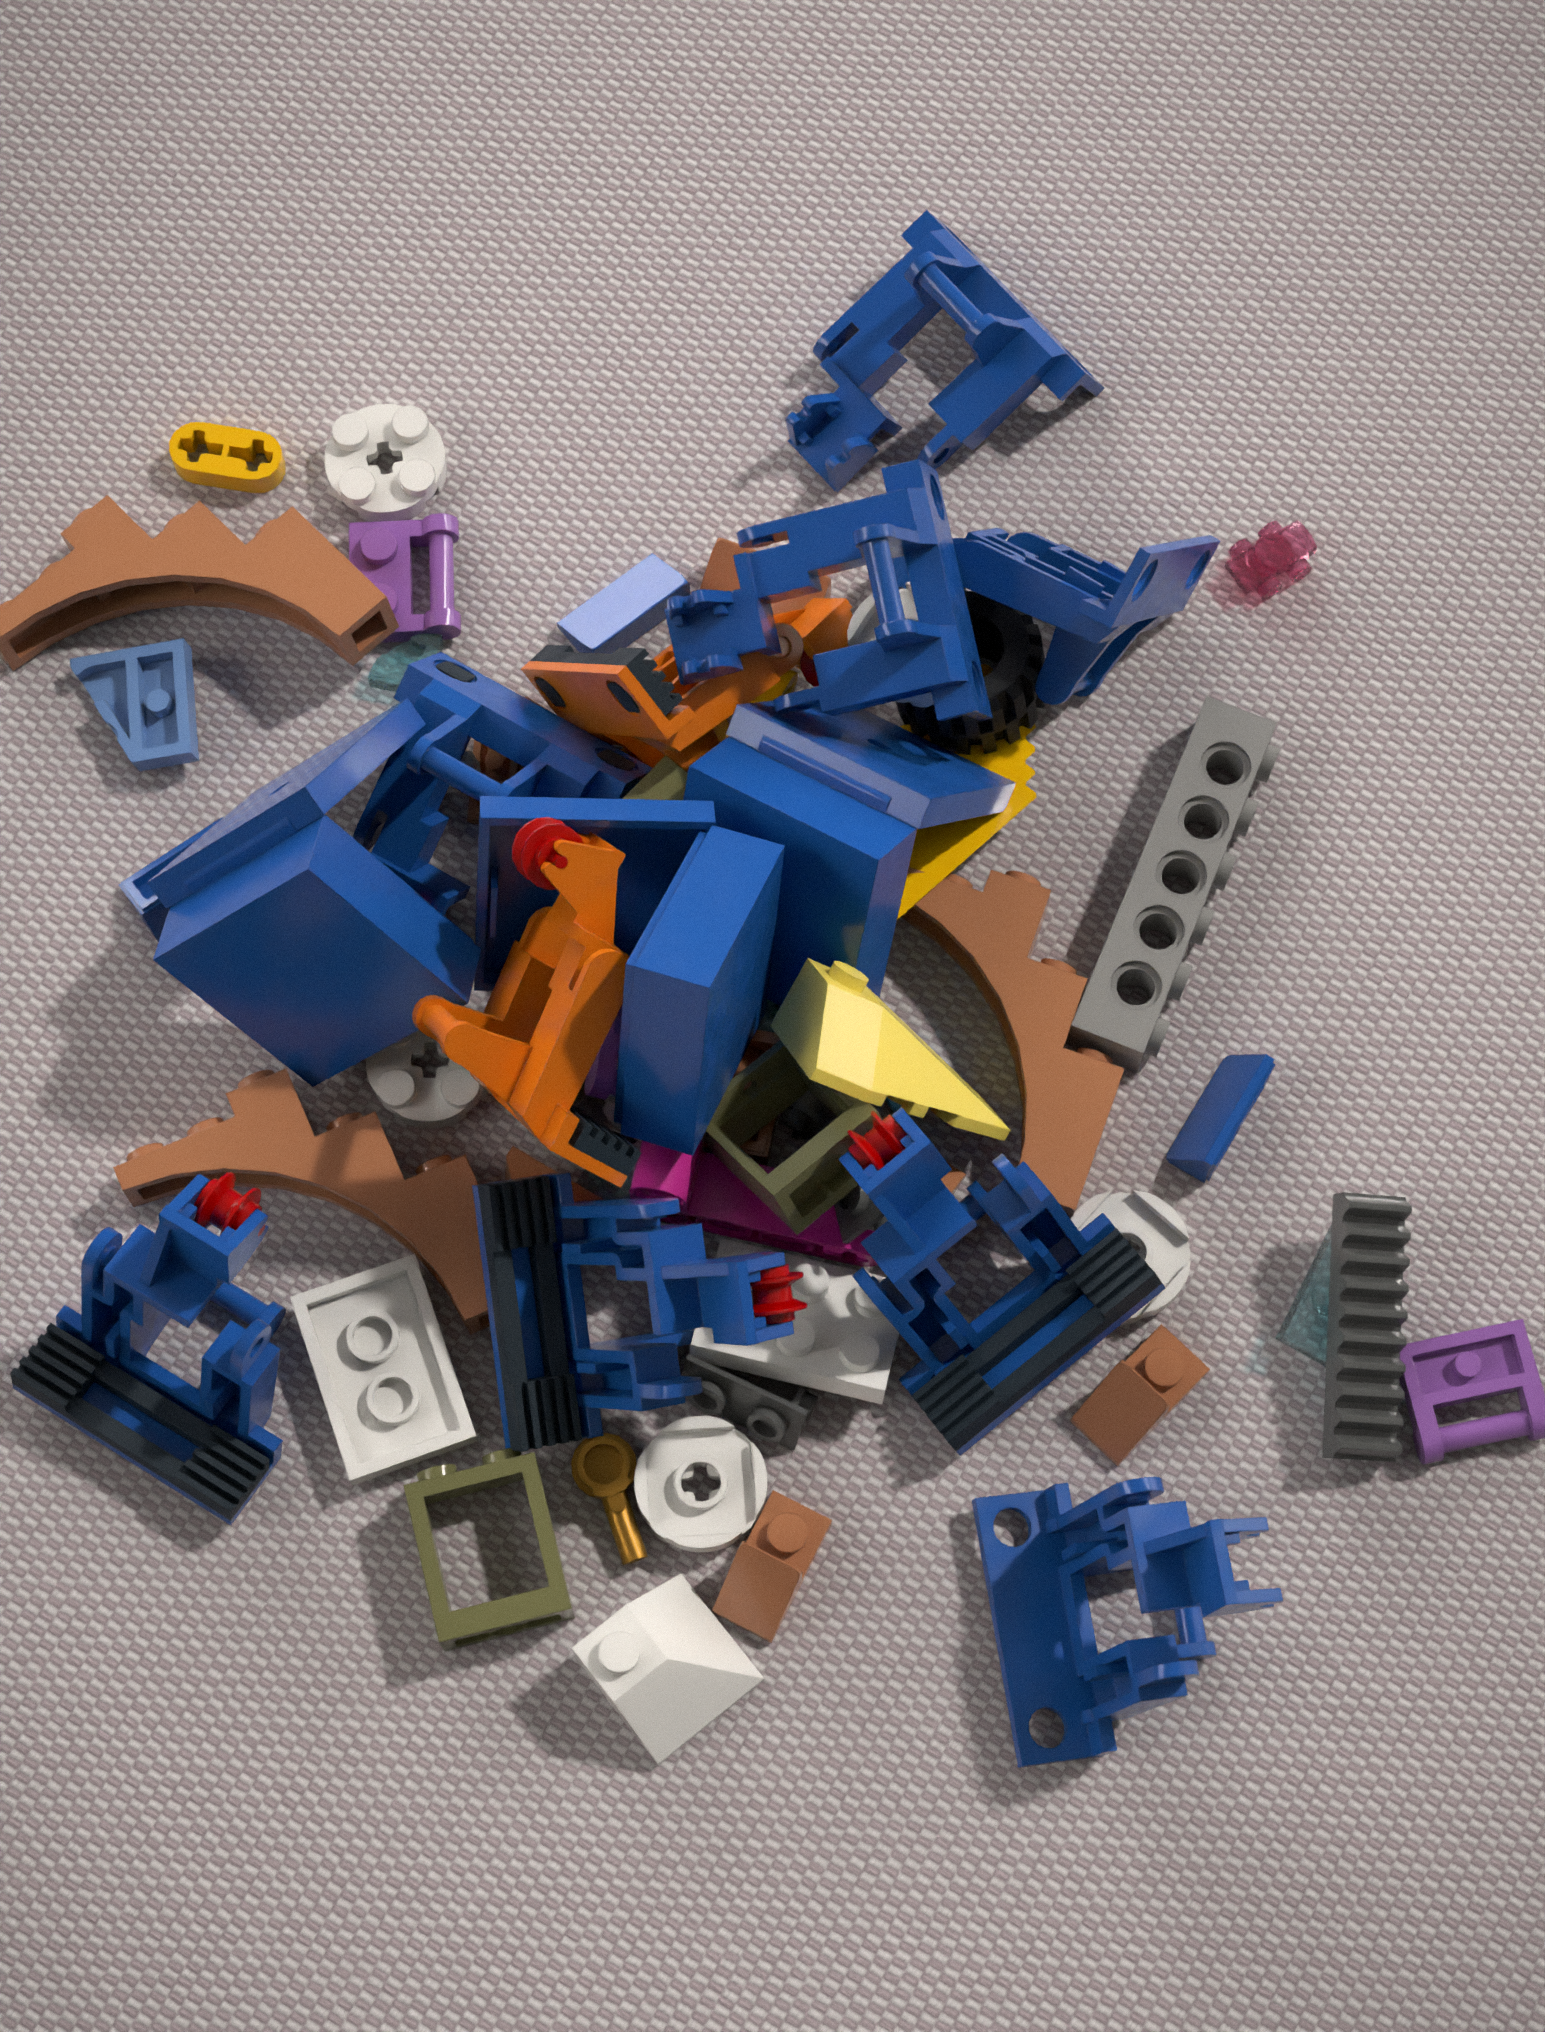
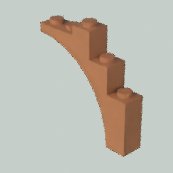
M106 495L92 508L85 509L79 513L72 524L60 533L71 552L60 561L47 566L39 578L14 599L0 605V658L12 671H15L52 644L96 623L142 610L188 605L234 608L280 620L319 639L352 666L399 628L387 596L293 506L277 519L265 523L258 530L255 537L245 545L200 500L185 513L173 517L165 525L163 531L152 539Z
M909 867L907 874L924 872ZM991 870L983 892L973 889V885L968 880L950 873L902 915L901 918L939 944L972 979L996 1016L1014 1061L1022 1106L1021 1158L1019 1164L1024 1161L1071 1219L1078 1206L1125 1068L1113 1065V1059L1100 1051L1090 1048H1078L1075 1052L1065 1048L1070 1027L1082 1000L1088 978L1076 975L1077 971L1072 966L1056 959L1045 958L1041 962L1030 959L1047 912L1051 890L1041 887V883L1033 876L1019 871H1007L1003 874Z
M286 1068L276 1073L273 1070H262L250 1074L238 1083V1089L226 1093L234 1112V1117L225 1121L220 1117L201 1121L187 1131V1137L165 1146L162 1143H151L141 1146L127 1155V1162L113 1167L122 1191L133 1207L180 1193L198 1174L203 1175L209 1180L215 1178L219 1180L227 1172L235 1174V1186L283 1189L331 1202L376 1224L415 1254L447 1292L470 1335L490 1327L472 1185L479 1184L466 1154L453 1160L450 1155L430 1159L417 1167L415 1176L405 1180L376 1111L365 1116L360 1112L343 1115L327 1125V1132L315 1136Z

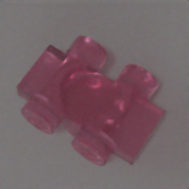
M1277 520L1272 521L1258 532L1259 539L1254 546L1248 538H1244L1236 542L1228 550V554L1232 559L1226 562L1225 568L1245 595L1256 590L1262 600H1267L1281 590L1282 584L1277 579V576L1285 572L1290 580L1295 583L1311 572L1312 566L1306 559L1316 553L1317 545L1306 527L1298 520L1282 528Z

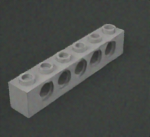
M1206 696L1077 1009L1066 1045L1076 1049L1090 1048L1100 1051L1111 1057L1114 1064L1134 1072L1138 1071L1145 1053L1157 1057L1170 1025V1021L1160 1018L1167 997L1180 1001L1193 968L1192 965L1182 962L1189 942L1202 946L1215 910L1204 907L1210 890L1214 887L1224 891L1237 858L1236 855L1226 852L1233 833L1246 836L1259 804L1258 801L1248 798L1254 781L1257 779L1265 783L1268 782L1281 749L1270 744L1277 722ZM1213 769L1226 770L1234 776L1236 782L1230 785L1218 784L1209 777L1207 772ZM1200 822L1209 826L1215 836L1209 839H1198L1192 836L1185 826L1189 823ZM1170 876L1182 877L1191 884L1193 891L1186 894L1174 893L1164 885L1162 880ZM1151 930L1159 931L1168 937L1171 946L1165 949L1150 948L1142 941L1140 934ZM1127 985L1137 986L1147 994L1149 1001L1142 1005H1130L1119 997L1117 990Z

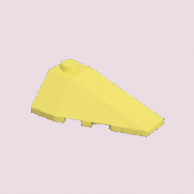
M807 958L770 1026L809 1079L877 1106H882L886 1097L900 1104L909 1115L924 1118L930 1108L937 1117L953 1127L1005 1141L1011 1130L993 1108L866 986L869 979L862 972L840 961H834L830 968Z

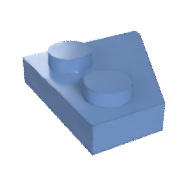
M184 638L70 659L72 671L83 683L95 702V707L104 721L113 730L118 743L131 763L139 771L199 761L192 648Z

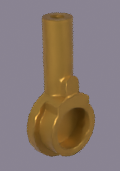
M603 1433V1436L584 1439L575 1449L571 1461L572 1477L581 1491L589 1497L601 1499L622 1565H628L648 1557L627 1494V1489L634 1482L637 1465L636 1455L630 1444L620 1436Z

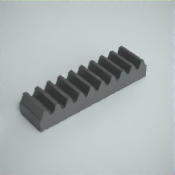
M1347 1192L1333 1194L1322 1458L1396 1462V1458L1403 1451V1445L1397 1440V1431L1404 1425V1418L1398 1413V1405L1405 1399V1392L1399 1386V1378L1406 1372V1365L1400 1360V1352L1407 1345V1338L1401 1333V1325L1408 1319V1312L1402 1307V1299L1409 1292V1285L1403 1280V1272L1410 1266V1259L1404 1254V1246L1411 1239V1232L1405 1227V1220L1412 1213V1206L1406 1201V1197Z

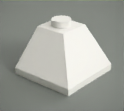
M681 1573L626 1604L572 1647L578 1663L658 1766L764 1681L760 1672Z

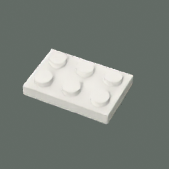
M721 1238L715 1258L772 1251L774 1253L778 1251ZM784 1253L785 1263L789 1264V1272L804 1273L801 1279L791 1285L792 1296L794 1299L806 1302L808 1305L805 1309L794 1311L795 1320H792L794 1327L793 1335L754 1345L742 1346L714 1343L712 1328L702 1327L696 1328L694 1331L689 1354L709 1364L881 1405L899 1337V1332L853 1278L852 1275L858 1270ZM868 1273L871 1277L874 1275L879 1282L886 1278L884 1276Z
M415 1254L290 1297L352 1485L478 1442Z

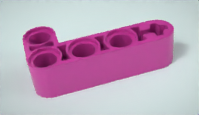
M702 1140L693 1156L649 1142H641L639 1151L642 1154L636 1162L629 1189L630 1199L679 1198L680 1212L667 1215L666 1218H661L660 1222L674 1225L702 1223L704 1232L864 1267L878 1265L861 1244L874 1231L867 1229L850 1243H843L834 1205L797 1235L714 1154L703 1152ZM758 1164L768 1174L775 1169L774 1167Z

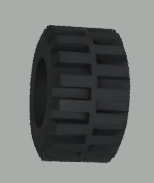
M964 588L978 655L981 658L990 659L998 663L984 677L993 718L979 721L965 715L945 721H938L934 704L929 707H917L910 702H896L904 725L910 724L911 732L922 738L928 734L932 743L946 749L949 746L956 747L957 754L971 755V745L980 744L983 745L984 754L997 751L996 741L1005 739L1011 745L1021 738L1020 726L1031 729L1038 720L1036 708H1044L1045 703L1038 697L1035 685L1038 674L1043 667L1045 655L1038 624L1033 623L1032 616L974 591H966V588Z

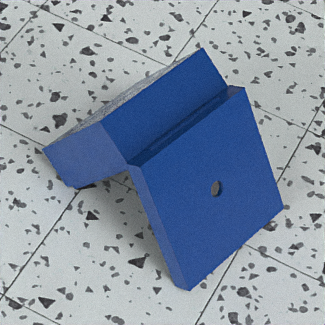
M408 698L254 791L147 882L166 909L169 908L153 961L312 1087L418 1031L419 1029L412 1020V1012L415 1004L421 998L428 995H437L461 1006L468 1004L481 948L327 815H324L426 725Z
M773 700L737 704L726 732L728 737L689 766L683 800L714 801L715 826L785 845L767 999L779 1006L782 1005L807 958L830 968L834 961H840L854 967L869 979L866 986L880 998L917 828L923 829L1003 812L1009 803L1016 782L864 709L831 716L823 713L819 706L793 713L777 714Z
M480 796L475 944L481 948L474 977V991H493L515 940L520 941L529 918L537 910L553 906L560 894L556 889L547 890L537 887L517 871L512 860V844L517 832L524 824L535 818L551 817L562 821L575 832L584 834L592 832L625 853L626 857L618 868L614 945L630 957L625 965L614 1122L621 1124L620 1134L693 1156L766 1013L785 845L715 826L714 801Z

